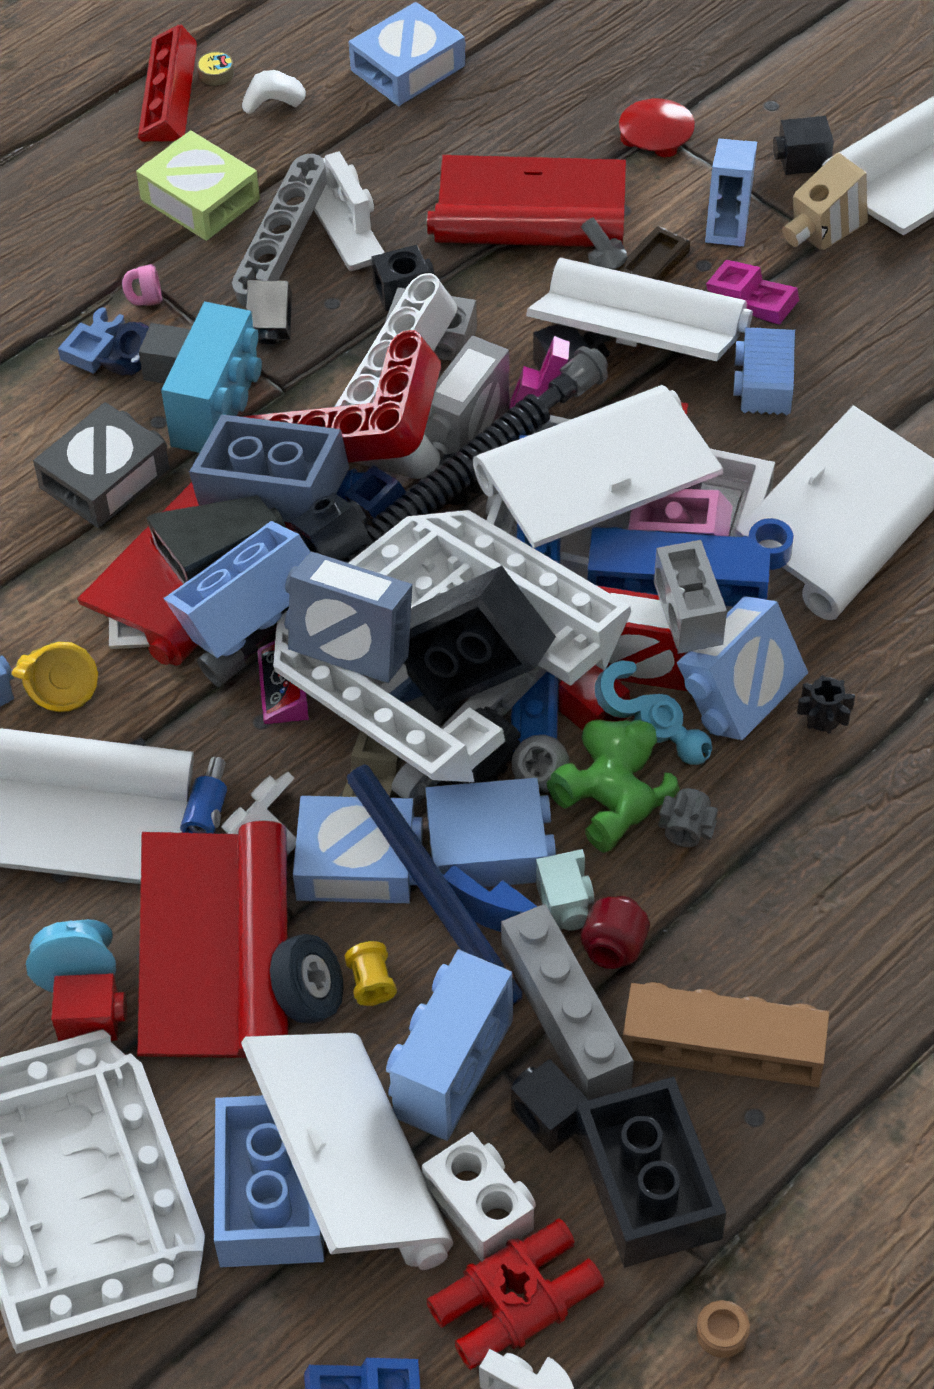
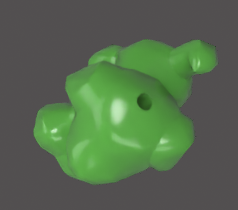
M596 719L586 723L581 737L584 747L594 760L593 764L587 770H578L573 763L564 764L551 774V779L546 783L553 800L564 809L582 799L594 798L610 810L598 812L591 819L592 823L585 829L587 839L596 849L603 853L615 847L631 825L640 823L654 808L661 805L665 796L674 798L680 790L678 779L672 773H664L660 786L654 789L633 775V773L643 769L652 753L653 746L657 743L655 727L644 720L611 722Z

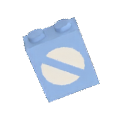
M414 2L349 41L351 71L397 106H400L465 67V37L458 30L453 29L439 19L436 14L428 11L419 3Z
M746 596L726 615L723 645L689 651L677 662L685 679V687L694 698L702 715L701 720L705 728L711 734L743 740L808 674L778 602Z
M300 796L293 869L296 901L410 903L411 885L417 884L358 797ZM391 798L422 844L423 817H414L413 798Z

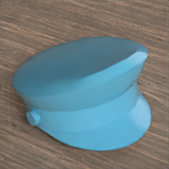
M90 919L57 922L44 927L33 937L30 944V953L26 960L27 975L37 986L52 993L54 976L111 973L115 975L116 960L108 949L113 939L111 928L103 922Z

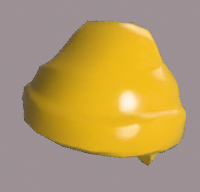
M55 642L33 650L29 655H22L11 674L16 678L22 679L26 693L36 704L55 712H69L83 706L91 699L98 680L95 660L86 649L72 642Z

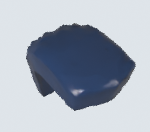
M142 322L119 324L110 355L108 357L98 355L96 360L115 374L135 375L142 369L139 350L149 329L148 325Z

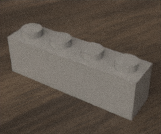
M546 904L501 921L502 953L573 1084L588 1100L631 1089L633 1059Z

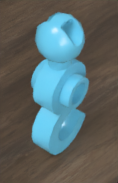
M622 660L612 663L605 671L599 674L595 682V696L598 704L606 713L618 718H628L635 715L634 720H644L651 723L656 730L657 742L660 743L668 739L672 740L676 744L677 755L683 762L689 765L702 764L710 757L712 751L711 739L705 732L699 729L687 730L682 726L683 712L675 699L664 694H650L631 700H624L615 693L614 681L631 676L637 669L634 662Z

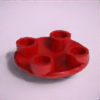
M659 98L645 99L630 105L624 110L619 119L620 139L624 145L629 147L636 146L647 151H655L658 156L665 158L674 156L677 153L678 147L691 138L695 128L694 118L688 109L677 102Z

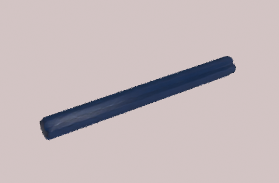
M364 764L347 775L348 784L461 951L506 969L370 767ZM512 977L514 1006L523 998V994Z

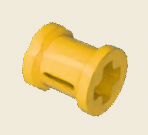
M377 941L363 942L351 947L344 956L346 966L353 971L356 983L353 994L357 1003L363 1006H374L392 999L397 993V988L393 979L389 978L385 963L388 958L387 947Z

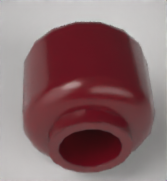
M608 896L599 899L592 905L582 928L580 941L588 957L601 967L616 969L631 965L641 954L649 933L650 921L646 912L633 899L626 896Z

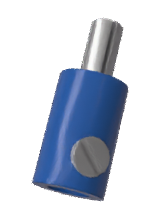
M212 757L206 775L194 780L180 825L182 833L215 834L216 828L219 827L220 814L227 793V786L221 781L226 765L224 759Z

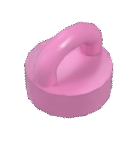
M152 264L140 266L137 269L129 270L124 275L122 288L129 302L136 306H151L161 303L162 292L155 266ZM139 278L142 296H137L133 291L132 282L134 279Z

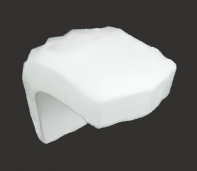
M276 70L262 71L253 77L243 98L242 108L247 114H251L268 99L280 100L296 108L305 99L306 91L300 81L294 77Z

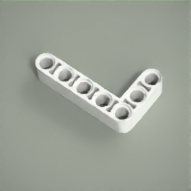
M425 273L411 281L335 407L374 402L388 346L391 340L400 332L405 330L419 332L431 349L435 350L457 311V304L436 275ZM424 434L418 449L409 456L354 463L369 467L375 465L384 471L421 479L438 467L440 453Z

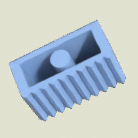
M745 327L744 341H736L735 366H743L742 371H735L733 396H741L742 412L750 411L755 413L758 411L760 414L767 412L769 415L773 412L777 415L780 413L785 415L791 413L794 387L795 330Z

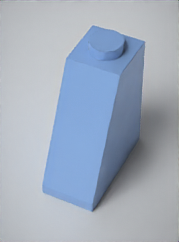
M718 139L712 166L705 243L744 246L757 142Z

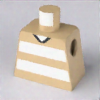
M841 153L835 154L795 192L793 196L794 219L782 228L783 236L787 242L797 247L803 241L808 240L818 249L825 250L868 222L866 172Z

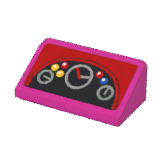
M275 641L259 648L257 652L264 724L309 720L306 692L275 672L273 666Z

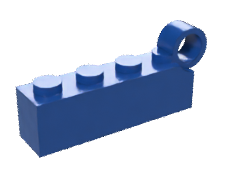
M774 518L762 519L756 522L751 527L749 536L743 537L627 530L618 527H592L587 580L596 586L658 595L654 584L656 548L701 540L725 606L734 607L744 596L767 600L769 570L779 569L790 561L794 535L788 524ZM774 540L782 546L766 548L760 545L759 542Z

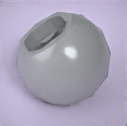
M546 734L533 735L524 739L515 748L512 756V772L515 779L538 778L539 793L549 792L546 784L547 781L551 779V774L558 767L569 763V755L565 746L556 738Z

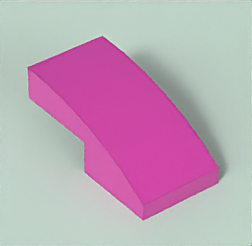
M725 260L706 283L708 291L746 300L747 309L753 311L752 316L779 325L799 301L797 287L762 280L760 267L731 260Z
M554 336L540 371L526 366L523 367L511 396L509 409L514 407L520 400H523L526 395L533 394L539 397L549 389V382L561 374L559 369L568 362L569 341Z

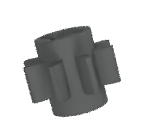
M691 788L682 789L677 793L676 799L670 796L664 797L659 813L661 818L658 826L666 828L665 835L672 843L683 847H693L699 843L700 837L708 840L712 839L717 823L718 809L710 807L711 800L705 793Z

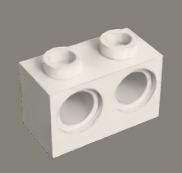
M471 1132L422 1165V1173L438 1207L482 1261L504 1248L507 1240L521 1239L534 1230V1208L536 1203L530 1191L521 1181L513 1183L504 1172L505 1164L498 1151L490 1143L483 1145L476 1135ZM462 1171H473L479 1175L470 1181H463L455 1177ZM497 1208L506 1210L509 1213L507 1217L499 1220L491 1219L485 1214Z

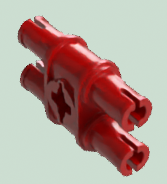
M560 1218L523 1241L518 1238L507 1240L504 1248L476 1265L474 1263L468 1264L463 1271L464 1277L426 1299V1304L432 1317L441 1328H444L480 1304L483 1307H488L492 1313V1319L454 1341L461 1360L469 1370H473L482 1363L489 1349L496 1353L509 1346L512 1349H521L525 1346V1341L555 1322L558 1324L564 1322L565 1317L568 1316L569 1308L604 1288V1279L597 1266L589 1258L551 1282L548 1279H544L539 1273L538 1268L575 1247L571 1231ZM506 1285L509 1289H513L514 1292L506 1294ZM524 1292L525 1301L522 1297H518L517 1294H521Z

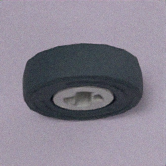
M301 934L277 946L272 955L270 965L271 986L276 1000L285 1014L299 1023H316L335 1014L342 1003L344 984L337 956L328 943L318 936Z

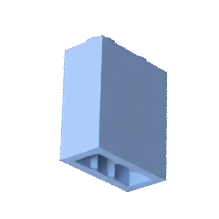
M538 778L426 787L431 858L443 875L455 865L483 887L497 886L502 880L509 885L536 883V859L556 855L554 835H545L544 824L551 823L549 796H540Z

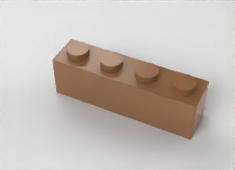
M655 982L644 985L631 983L622 1041L635 1061L819 1088L824 1066L829 1011L818 1010L808 1004H794L790 1006L769 1003L762 998L752 996L742 999L720 996L704 989L693 992L671 989Z

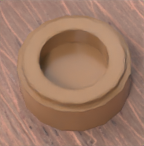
M724 1300L711 1302L698 1315L696 1327L698 1343L704 1351L712 1356L720 1358L735 1356L743 1350L748 1341L750 1329L748 1316L741 1307L733 1302Z

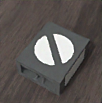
M106 402L101 404L33 460L39 488L98 529L170 469L166 451L167 444L163 437L156 431H149L135 422L127 412L123 410L118 411Z

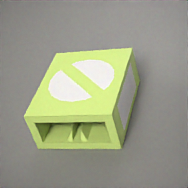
M191 130L136 170L141 200L206 241L260 200L257 170Z

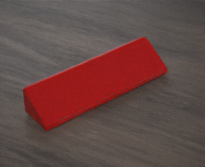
M182 24L152 38L138 133L140 141H177L185 135L197 42Z

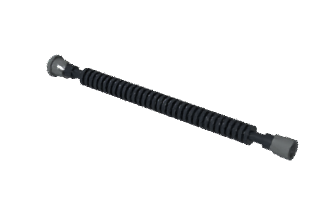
M579 347L574 353V358L559 369L561 374L549 382V389L539 397L533 394L526 395L523 400H520L514 407H511L507 413H504L499 419L491 423V426L486 427L483 432L476 435L475 439H471L467 445L461 447L458 452H455L450 458L446 459L442 465H439L434 471L426 475V478L421 479L418 484L411 487L409 491H406L401 498L396 499L393 504L386 507L385 511H381L376 518L371 519L368 524L364 525L371 540L345 558L343 562L349 563L407 516L435 514L437 509H441L445 503L451 501L454 496H457L463 489H466L470 483L477 480L473 466L475 456L519 440L520 435H532L534 431L539 430L542 425L550 420L548 410L558 402L565 403L573 396L579 397L594 384L599 385L605 382L608 378V363L603 354L595 348ZM289 607L284 609L281 613L284 614L286 611H288ZM277 622L266 629L261 630L258 628L245 638L246 642L241 649L229 656L221 655L219 658H216L209 652H205L197 659L200 669L217 687L222 686L246 666L244 661L258 651L257 645L271 634L276 636Z

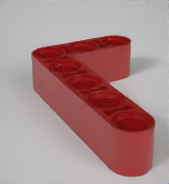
M405 330L397 334L388 346L373 403L244 417L341 429L348 462L402 458L415 452L423 440L441 369V361L419 332Z

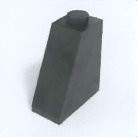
M258 495L159 512L146 517L157 550L183 584L270 521L286 528L279 511L275 507L269 509Z

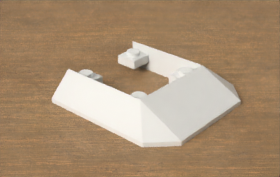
M470 510L407 516L349 562V564L413 584L411 608L502 565L556 636L538 665L570 686L594 665L605 671L631 614L630 605ZM287 611L277 621L273 664L275 672L432 780L474 782L472 769L505 742L503 729L470 707L448 726L441 729L389 694L408 678L404 664L389 683L288 650V629H285L284 626Z

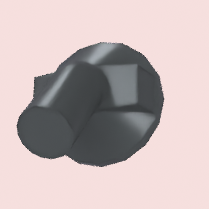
M594 217L582 224L581 228L596 247L595 250L588 254L589 264L615 270L625 263L627 252L620 240L616 238L609 240Z

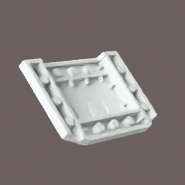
M104 1030L1 1057L0 1310L16 1354L196 1298L205 1244V1233L142 1063L131 1053L125 1055L111 1043V1036Z

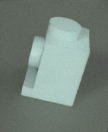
M583 849L536 859V886L542 905L546 904L559 929L577 930L582 928L589 914L588 905L593 904L595 901L591 880L588 875L584 876L585 856Z

